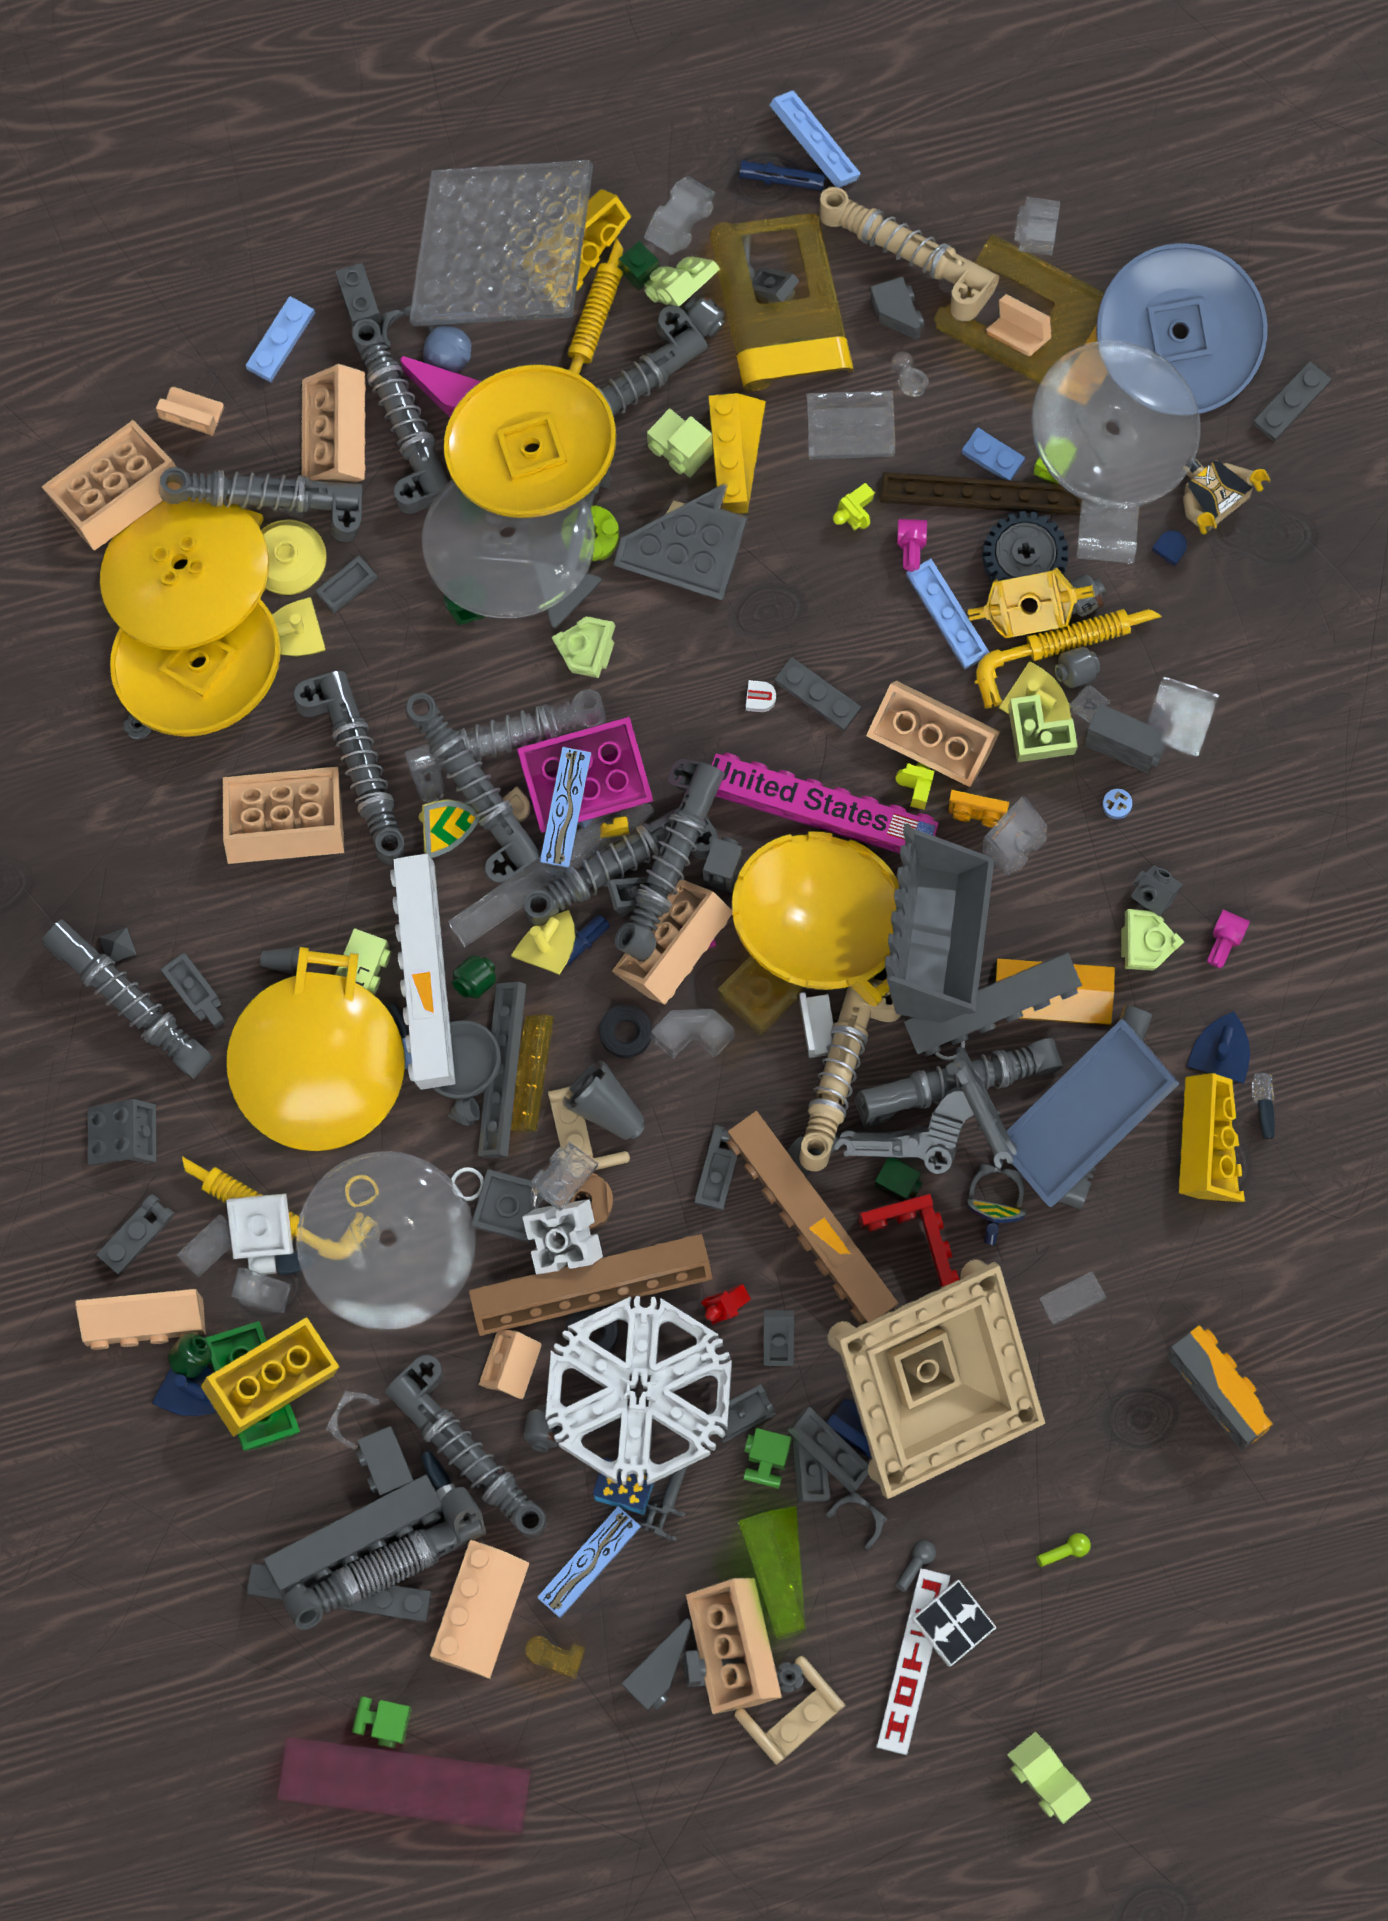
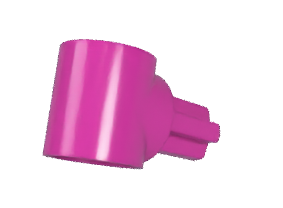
M898 519L897 545L903 549V568L909 572H914V570H919L920 550L926 546L927 520Z
M1223 909L1213 931L1216 941L1207 959L1211 966L1217 968L1224 966L1232 946L1240 945L1249 926V920Z

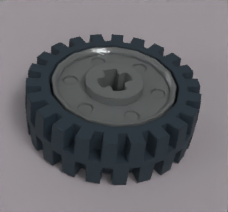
M1021 511L1019 515L1015 516L1012 513L1006 519L1001 518L997 525H993L990 529L983 547L984 571L986 576H989L991 584L996 579L1001 581L1052 571L1054 568H1058L1064 575L1068 563L1067 540L1064 539L1063 531L1058 529V525L1054 521L1049 522V517L1045 515L1039 517L1036 512H1031V515H1027L1026 511ZM1027 552V555L1030 556V558L1024 559V556L1021 553Z

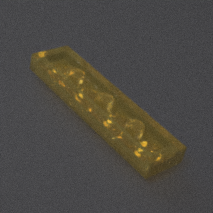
M547 1014L525 1017L511 1121V1131L515 1133L536 1132L554 1020V1017Z

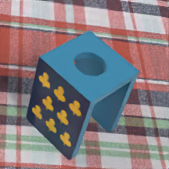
M604 1458V1459H603V1460H605V1461H607V1462H613V1461H615V1460H611V1459H608V1458ZM599 1472L593 1495L598 1502L615 1507L619 1506L621 1509L645 1515L654 1483L647 1485V1473H644L643 1485L638 1486V1476L636 1474L628 1475L627 1484L623 1485L621 1472L618 1473L617 1483Z

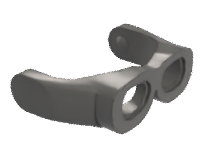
M421 304L408 306L402 311H390L381 316L383 321L382 336L388 349H391V343L387 337L388 329L393 322L403 316L418 317L426 322L429 327V333L433 331L432 321L423 310Z
M980 1164L979 1170L972 1180L968 1199L973 1200L975 1186L981 1178L989 1174L998 1173L1009 1177L1017 1185L1019 1198L1016 1201V1209H1021L1024 1196L1022 1174L1019 1171Z
M853 1491L837 1501L826 1516L830 1519L835 1515L840 1506L847 1503H858L867 1507L874 1515L876 1521L875 1534L865 1546L869 1550L881 1535L887 1518Z

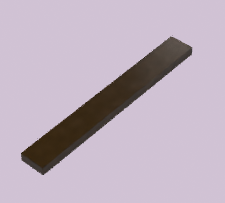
M883 472L881 502L1110 518L1112 487Z

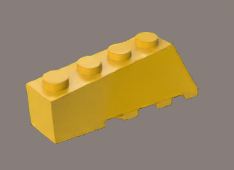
M600 189L521 259L519 263L531 281L560 310L564 311L569 304L567 300L574 291L579 290L584 283L582 279L591 267L595 268L600 261L599 256L605 247L612 244L631 216L617 195Z
M738 393L709 396V412L716 486L718 487L724 483L728 484L721 508L738 514L748 513L766 401Z
M1214 1073L1185 1078L1179 1178L1180 1194L1197 1199L1245 1202L1244 1191H1239L1238 1177L1242 1176L1241 1164H1236L1235 1146H1239L1238 1134L1235 1133L1232 1127V1120L1236 1118L1232 1079Z

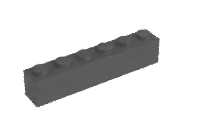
M1066 952L978 989L976 1012L968 1015L965 1013L943 1023L914 1017L904 1020V1023L917 1054L923 1052L925 1057L941 1051V1044L951 1041L952 1045H956L968 1040L967 1034L977 1029L982 1034L996 1028L994 1022L1005 1018L1008 1023L1024 1016L1022 1011L1032 1006L1034 1011L1051 1005L1049 999L1060 995L1063 1000L1078 994L1077 988L1082 986L1070 955Z
M424 1475L264 1558L265 1566L281 1597L284 1598L294 1588L305 1587L315 1581L317 1583L326 1581L331 1577L332 1572L345 1567V1565L350 1568V1563L355 1565V1560L359 1562V1558L368 1553L373 1555L374 1551L379 1553V1548L384 1550V1546L387 1547V1544L395 1539L403 1540V1537L408 1538V1534L413 1533L416 1528L422 1525L428 1527L437 1523L441 1519V1515H443L441 1501L427 1475Z

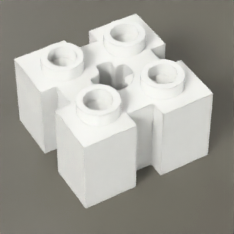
M589 1199L567 1203L559 1209L557 1205L537 1208L523 1216L528 1240L535 1239L537 1248L531 1251L536 1274L558 1271L567 1264L569 1269L592 1265L603 1257L598 1234H590L589 1226L595 1221Z

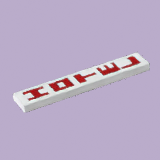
M920 1569L877 1748L907 1755L933 1646L911 1618L948 1587L949 1575Z

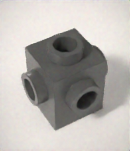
M1153 865L1147 872L1142 870L1133 882L1136 889L1131 897L1142 908L1151 910L1158 916H1161L1171 906L1183 884L1173 878L1166 869Z

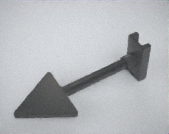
M609 468L599 484L581 499L564 566L560 568L539 562L534 564L552 628H557L602 582L601 577L577 572L575 568L594 496L598 494L599 487L609 489L611 481Z

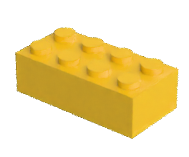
M306 1317L206 1377L201 1388L234 1437L333 1377L339 1369V1365Z

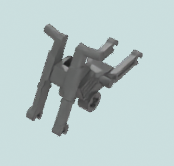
M958 1047L955 1050V1059L946 1067L948 1074H957L961 1087H955L945 1094L934 1110L929 1126L922 1127L918 1125L914 1129L897 1132L856 1131L848 1128L841 1133L834 1146L838 1150L842 1144H845L847 1146V1149L844 1151L845 1156L919 1157L924 1160L929 1171L941 1174L950 1168L956 1156V1144L959 1141L964 1122L969 1117L975 1115L979 1124L977 1127L979 1130H982L994 1155V1164L997 1168H1001L1003 1165L1001 1159L1006 1158L1007 1162L1011 1164L1014 1159L1013 1155L1017 1152L1016 1144L1010 1140L999 1117V1110H996L980 1075L976 1073L963 1047ZM936 1151H942V1157L945 1159H939V1154Z

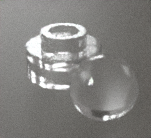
M896 353L891 360V366L896 373L901 374L898 381L900 389L908 396L923 395L929 383L928 377L922 371L913 368L914 360L909 353Z

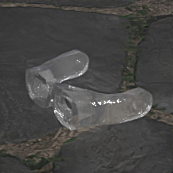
M345 1390L326 1430L331 1432L340 1443L356 1450L358 1446L354 1442H350L340 1435L337 1427L338 1415L342 1408L351 1401L363 1399L379 1406L380 1401L365 1393Z

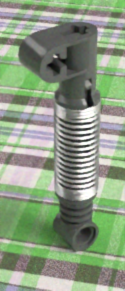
M457 1487L443 1496L441 1507L445 1518L444 1522L428 1530L419 1529L408 1534V1539L403 1537V1541L399 1539L398 1543L394 1541L393 1546L389 1544V1549L386 1546L383 1548L384 1551L379 1548V1554L377 1551H374V1556L370 1553L369 1558L365 1556L364 1560L362 1558L359 1559V1562L355 1560V1566L350 1563V1568L345 1565V1567L337 1569L327 1579V1584L325 1581L320 1582L321 1587L316 1584L313 1586L314 1590L307 1587H297L289 1591L283 1599V1606L295 1626L300 1630L310 1629L320 1622L323 1611L325 1613L330 1612V1607L332 1610L337 1609L336 1604L340 1607L343 1605L349 1607L354 1605V1603L360 1602L361 1598L365 1600L366 1596L375 1595L376 1591L385 1590V1587L389 1588L395 1582L399 1583L400 1579L404 1580L405 1577L413 1576L415 1572L419 1573L420 1570L423 1571L424 1568L427 1569L433 1566L440 1557L468 1544L470 1540L474 1541L486 1535L482 1513L467 1489Z

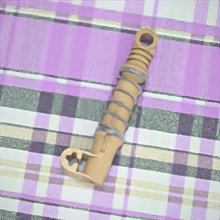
M830 187L822 192L819 211L822 223L830 227L842 225L843 228H848L849 231L857 234L858 239L863 243H870L871 247L876 244L883 248V253L890 251L896 254V260L902 257L909 261L910 267L915 264L923 268V273L929 271L930 277L933 279H945L954 284L951 294L950 312L957 320L969 321L974 319L995 291L999 275L956 254L955 249L946 243L936 244L934 237L925 238L920 230L913 232L909 229L908 224H897L893 216L884 220L883 211L875 208L865 209L864 206L848 199L847 193L841 188ZM967 291L971 293L970 297H967Z
M872 978L868 982L877 987L883 981ZM851 986L847 988L838 1022L834 1023L830 1032L833 1038L832 1043L826 1046L829 1051L828 1057L822 1060V1063L825 1065L824 1070L818 1074L819 1079H821L819 1087L813 1089L818 1099H814L809 1103L808 1113L810 1120L801 1143L799 1157L801 1165L809 1171H820L829 1162L837 1127L844 1121L847 1114L846 1110L849 1107L846 1098L853 1093L850 1084L857 1079L854 1070L861 1065L858 1056L865 1051L864 1046L868 1041L866 1029L869 1018L883 1022H893L901 1016L895 1012L890 991L882 997V1002L879 1005L872 1007ZM887 1001H891L892 1004L888 1005ZM815 1148L820 1150L822 1154L815 1156L810 1154L808 1150Z

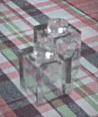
M689 176L684 177L670 191V200L664 207L660 205L655 212L644 238L671 255L681 248L684 250L692 239L690 231L694 223L703 217L707 218L714 208L712 200L716 192Z
M1026 197L1025 206H1019L1017 223L1022 224L1016 225L1014 241H1020L1019 251L1045 255L1053 254L1060 201Z
M713 1009L671 1010L651 1031L652 1040L672 1059L693 1038L715 1058L735 1037V1029Z

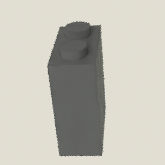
M1099 704L1088 728L1084 746L1148 774L1152 765L1158 767L1166 742L1162 741L1164 731L1103 704Z

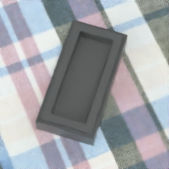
M358 555L316 589L315 593L328 609L335 614L374 583L378 577Z

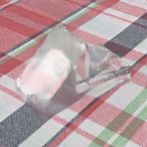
M238 1268L231 1297L239 1299L240 1304L284 1313L291 1284L247 1268Z

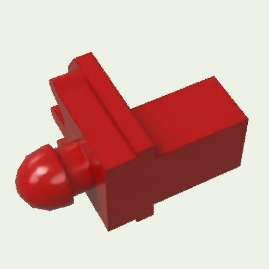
M741 1284L728 1291L708 1296L703 1299L701 1304L704 1305L706 1310L705 1317L715 1325L720 1321L737 1316L739 1314L737 1310L749 1302L751 1298L744 1285Z

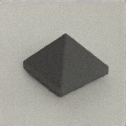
M127 927L99 937L104 953L112 961L118 962L137 955Z

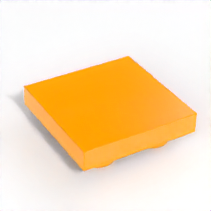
M951 790L948 812L953 814V818L959 821L969 822L970 818L981 820V824L984 826L998 828L999 825H1005L1009 802Z

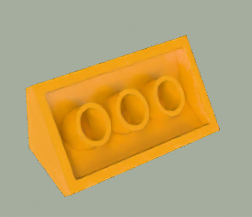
M997 959L996 982L1042 962ZM1073 964L1082 986L1077 988L1078 994L1063 1000L1060 995L1049 999L1051 1005L1034 1011L1032 1006L1023 1010L1024 1016L1018 1019L1111 1026L1115 967Z

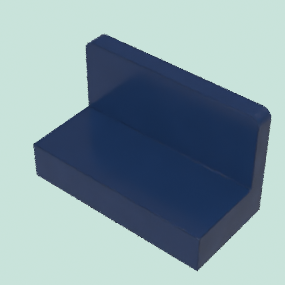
M845 1399L836 1413L831 1415L827 1424L846 1443L872 1459L857 1406L848 1399Z

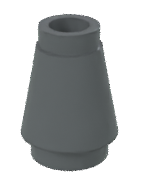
M296 946L263 950L260 959L261 967L295 976L297 974L299 949Z

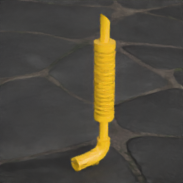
M617 237L608 262L601 263L598 266L567 353L573 359L569 371L578 375L583 363H591L607 319L606 317L610 311L623 274L622 270L618 268V259L623 254V248Z
M1125 609L1115 611V614L1111 612L1109 615L1104 614V617L1102 615L1098 616V618L1093 617V621L1090 618L1087 621L1083 620L1082 624L1081 622H1076V625L1073 623L1071 627L1068 625L1065 628H1060V630L1058 628L1054 629V631L1049 630V633L1045 631L1043 635L1038 633V637L1036 634L1027 636V644L1004 651L998 649L986 654L978 663L976 670L977 680L974 681L979 686L985 709L992 708L993 703L994 707L1003 703L995 682L997 678L995 669L1004 666V662L1031 655L1033 661L1043 659V657L1047 658L1048 654L1049 656H1054V653L1057 655L1059 651L1063 653L1065 650L1069 651L1070 648L1076 649V647L1079 648L1081 645L1083 647L1087 646V644L1092 645V641L1094 644L1098 643V640L1103 642V638L1106 641L1109 640V637L1113 639L1115 636L1120 637V634L1122 636L1130 634L1132 625L1162 616L1150 609L1127 615Z
M182 1156L185 1172L204 1182L202 1190L208 1194L212 1193L213 1197L217 1196L218 1200L222 1199L223 1203H226V1200L231 1198L263 1196L252 1188L248 1189L247 1185L243 1186V1183H238V1180H233V1177H228V1174H223V1171L216 1167L208 1172ZM289 1212L292 1241L297 1237L319 1250V1254L332 1260H343L352 1256L358 1249L361 1250L363 1248L361 1246L362 1242L375 1223L369 1218L365 1220V1216L359 1214L347 1235H342L339 1242H333L329 1239L324 1240L303 1228L304 1219Z

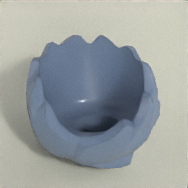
M438 326L433 329L425 340L423 362L457 373L470 360L471 340L462 330L456 327Z

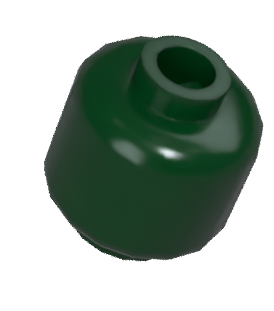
M470 955L453 971V987L464 998H480L496 982L494 964L487 957L481 958L477 955Z
M193 1333L184 1334L180 1337L168 1354V1362L172 1370L177 1375H184L187 1378H194L201 1374L212 1359V1352L206 1339Z

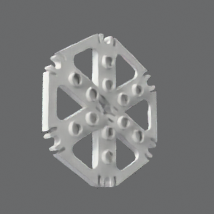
M636 1296L633 1309L630 1308L631 1297L626 1298L568 1326L569 1331L564 1330L562 1334L565 1339L570 1341L569 1345L562 1347L555 1343L554 1349L559 1355L551 1350L546 1420L551 1418L547 1422L549 1429L555 1426L563 1428L562 1432L554 1435L555 1441L560 1442L558 1443L559 1447L617 1483L618 1473L621 1472L623 1485L627 1484L628 1475L636 1474L638 1476V1486H642L644 1483V1473L648 1474L647 1485L652 1484L711 1455L709 1450L714 1451L716 1444L710 1441L709 1437L712 1434H717L722 1438L725 1436L724 1430L716 1425H720L726 1430L728 1429L732 1360L727 1361L730 1359V1354L728 1352L723 1355L716 1354L715 1350L723 1346L722 1339H717L719 1335L661 1298L659 1310H656L657 1301L655 1297H651V1305L649 1307L643 1308L640 1306V1296ZM618 1319L625 1320L628 1323L626 1363L590 1341V1334ZM664 1322H672L696 1338L697 1344L657 1363L659 1328ZM569 1368L578 1370L605 1388L568 1407L563 1406L560 1402L562 1375ZM639 1376H641V1384L647 1392H642L638 1405L635 1392L631 1391V1389L637 1387ZM705 1376H714L718 1380L716 1410L714 1413L707 1415L673 1392ZM646 1400H649L648 1407H646ZM621 1417L619 1455L615 1461L607 1462L582 1446L581 1439L585 1434ZM652 1418L685 1438L690 1444L688 1451L663 1464L657 1465L652 1463L650 1460Z

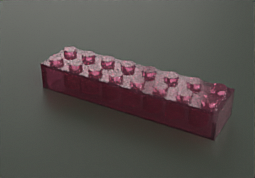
M287 1737L277 1799L282 1802L524 1834L532 1772L527 1769Z

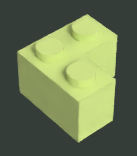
M670 408L647 432L649 449L659 457L663 455L670 461L669 465L678 474L684 473L689 478L713 454L712 433L690 416L684 421Z
M1040 694L1010 699L1008 710L1017 762L1075 754L1078 746L1073 719L1044 723Z

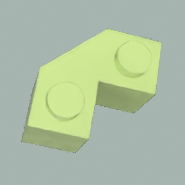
M1036 1732L1007 1755L1014 1764L1011 1771L1021 1783L1026 1781L1041 1799L1038 1804L1049 1818L1055 1815L1062 1823H1065L1091 1801L1079 1781L1062 1765L1052 1748Z

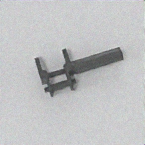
M687 1467L672 1473L662 1502V1509L657 1508L658 1504L653 1503V1506L647 1505L650 1512L646 1523H641V1526L645 1527L644 1531L649 1532V1529L654 1530V1535L674 1542L677 1541V1537L664 1533L662 1528L669 1513L685 1517L686 1513L679 1512L673 1508ZM656 1512L662 1514L658 1527L652 1525Z

